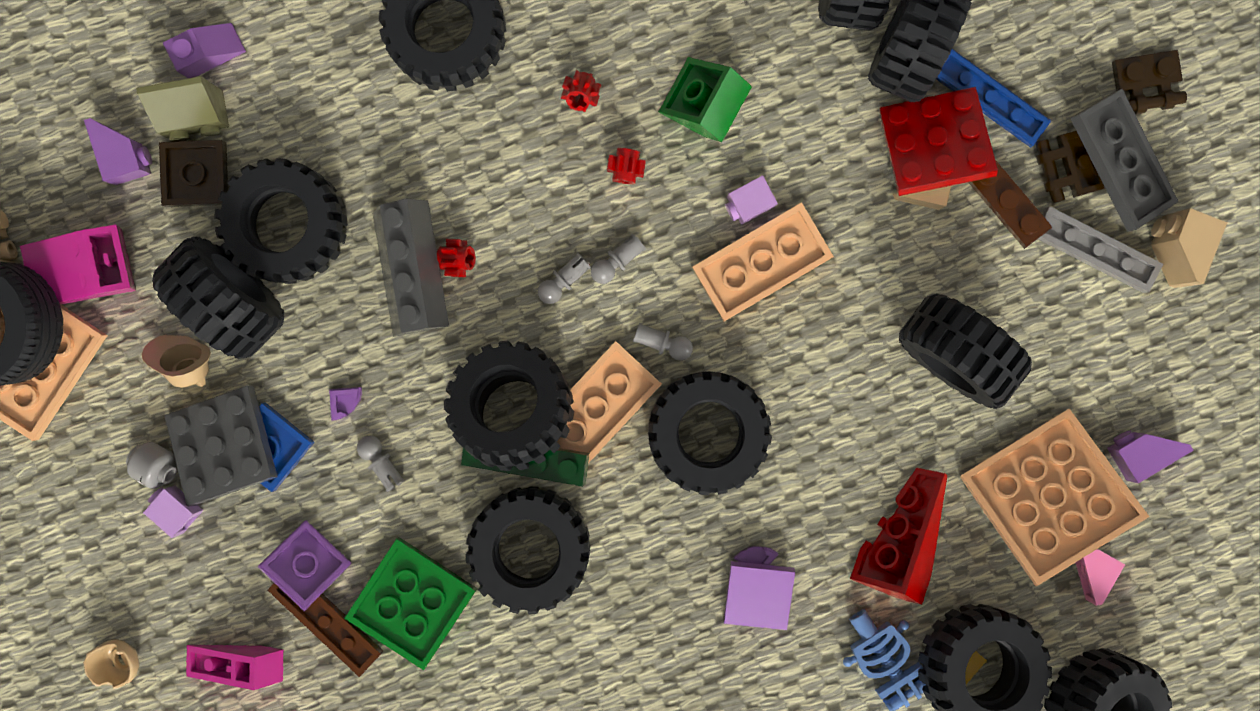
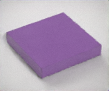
M305 520L258 565V568L305 611L351 565V562Z
M731 561L724 624L787 630L795 578L794 567Z

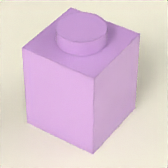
M762 175L729 193L727 196L729 202L725 204V207L733 221L738 219L741 225L771 210L778 203Z
M172 486L165 489L161 487L154 492L148 499L150 505L143 513L167 535L173 538L183 534L203 512V509L198 505L187 506L184 493L178 487Z

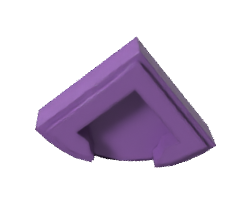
M362 387L329 389L331 421L342 419L356 409V405L361 400Z
M751 546V548H745V550L743 549L737 553L734 559L738 562L770 565L778 556V553L765 546Z

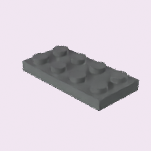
M1123 89L1111 93L1070 118L1127 232L1139 229L1179 202Z

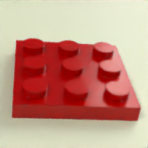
M976 87L926 97L917 102L907 101L880 107L881 122L898 196L997 176L998 168Z

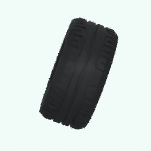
M0 262V308L5 319V334L0 345L1 386L31 380L50 365L58 352L62 340L63 315L55 292L40 274L21 264Z

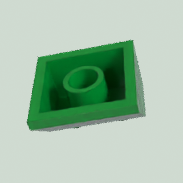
M688 57L658 112L703 137L722 142L752 86L729 66Z

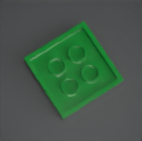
M398 537L344 619L424 671L478 588Z

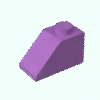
M232 23L190 28L163 42L176 71L187 78L197 77L246 52Z
M91 118L84 120L104 182L118 185L151 174L149 165L152 164V157L147 147Z
M1126 431L1117 435L1113 439L1115 444L1107 448L1126 481L1134 483L1142 482L1194 451L1189 444L1144 433H1132V431Z

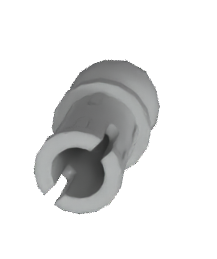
M632 234L615 250H609L607 252L610 256L608 260L600 259L591 266L593 280L600 284L611 282L615 277V269L619 267L624 271V266L642 251L646 250L642 242Z
M577 253L558 272L556 270L553 271L556 276L554 280L550 279L541 282L538 287L539 299L545 304L558 302L562 296V289L566 287L568 290H571V285L588 269L590 270L591 266Z
M639 323L633 342L659 350L661 355L664 349H666L672 358L679 361L688 359L693 353V346L688 338L678 336L672 339L669 338L670 331L668 330L664 333Z
M365 436L357 444L358 455L362 459L372 462L368 467L369 471L373 470L388 493L395 489L389 476L392 477L398 486L405 480L389 460L390 454L384 456L381 454L382 444L380 440L375 436Z

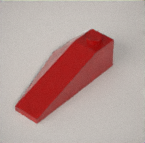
M922 468L915 469L895 498L899 507L889 519L883 516L877 525L883 530L873 544L866 540L860 548L850 577L851 580L895 598L919 605L923 604L933 571L947 474Z

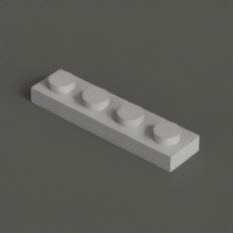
M1052 207L1045 208L1042 215L1051 224L1052 228L1038 238V240L1142 293L1150 292L1163 263Z

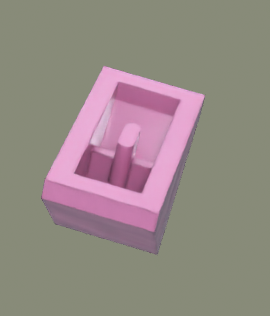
M1099 549L1077 561L1076 567L1085 599L1096 606L1102 605L1125 564Z

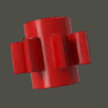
M576 70L573 79L568 76L565 77L562 85L564 89L561 99H566L570 109L586 112L589 104L597 106L601 84L596 83L593 74Z
M617 148L616 156H608L606 170L609 173H613L612 181L623 184H636V177H644L646 160L639 159L640 151L629 148Z
M446 239V246H440L437 250L439 268L445 270V276L466 277V270H472L475 266V251L471 246H467V240Z

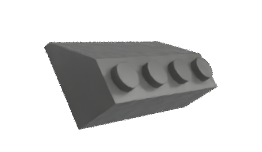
M406 198L379 205L372 214L393 337L449 327L428 200Z

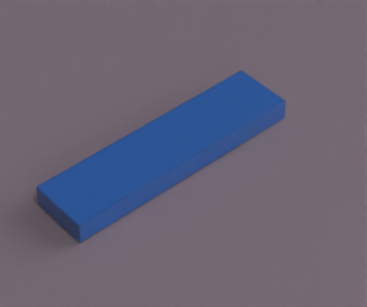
M951 50L936 80L952 91L976 87L983 114L1030 148L1033 147L1051 123V120L955 50Z

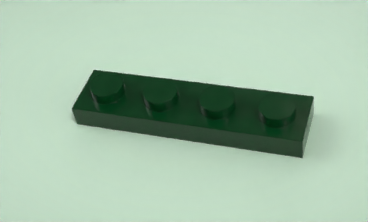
M463 448L461 465L583 487L586 484L590 453L559 448L555 453L549 450L544 454L546 460L540 464L533 460L529 462L528 469L519 470L516 466H512L511 471L500 470L497 466L491 468L484 465Z

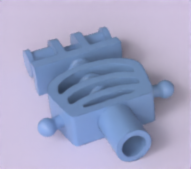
M865 609L851 616L849 620L861 639L851 644L854 656L845 657L843 659L844 666L850 667L857 662L863 674L869 678L890 676V681L875 690L881 699H884L893 692L897 693L888 700H883L889 711H896L903 705L907 708L910 706L907 699L913 695L918 700L921 699L922 688L926 684L919 680L913 683L912 680L919 676L918 670L923 669L922 665L917 662L903 672L900 669L910 655L909 643L901 635L903 631L909 628V623L903 620L895 629L889 622H885L877 628ZM892 639L890 644L886 647L885 645ZM901 645V649L898 656L895 659H893L892 655L897 652ZM872 653L875 654V655L869 656V657H862V656L869 655V654H872ZM880 663L883 666L878 669L867 668V666H874ZM908 684L910 689L902 693L900 688Z

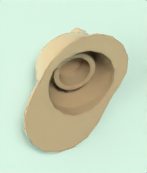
M161 335L151 340L142 351L143 362L151 369L162 374L173 386L182 388L195 384L203 387L206 384L205 377L209 371L208 360L211 356L210 348L197 342L189 336Z

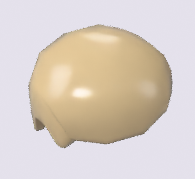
M111 639L98 645L86 654L83 662L85 674L93 685L99 687L109 684L113 686V689L131 682L136 677L140 664L136 649L119 639ZM119 654L121 655L125 665H122L118 659Z

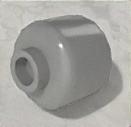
M154 442L135 446L129 452L126 459L129 476L148 488L155 489L170 483L177 473L174 453Z

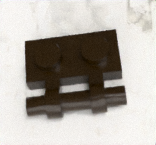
M1178 50L1112 61L1116 91L1123 89L1124 92L1129 91L1130 100L1128 101L1135 114L1146 113L1147 109L1159 107L1161 110L1173 109L1175 105L1186 103L1187 94L1185 91L1174 92L1171 89V84L1183 81ZM1157 87L1158 95L1146 97L1143 94L1144 88Z
M1077 131L1056 137L1059 149L1051 150L1048 139L1036 143L1039 154L1036 156L1037 163L1042 165L1046 183L1043 184L1045 191L1050 193L1053 204L1065 200L1062 188L1070 186L1073 198L1106 189ZM1055 160H1063L1066 177L1059 178Z

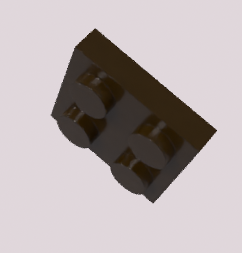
M223 140L159 142L161 206L222 205L223 201L218 200L220 192L224 191L227 193L226 142Z

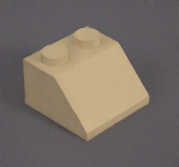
M1191 208L1163 215L1162 218L1156 220L1151 230V235L1154 236L1151 246L1157 260L1163 263L1161 269L1169 286L1178 288L1204 284L1228 222Z

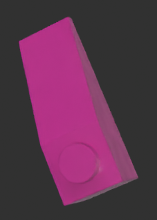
M187 645L186 677L257 690L283 681L284 649L257 645Z

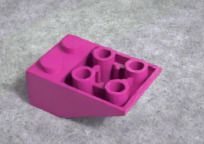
M116 224L80 230L20 246L24 266L33 269L47 281L55 292L60 305L136 291L123 231Z

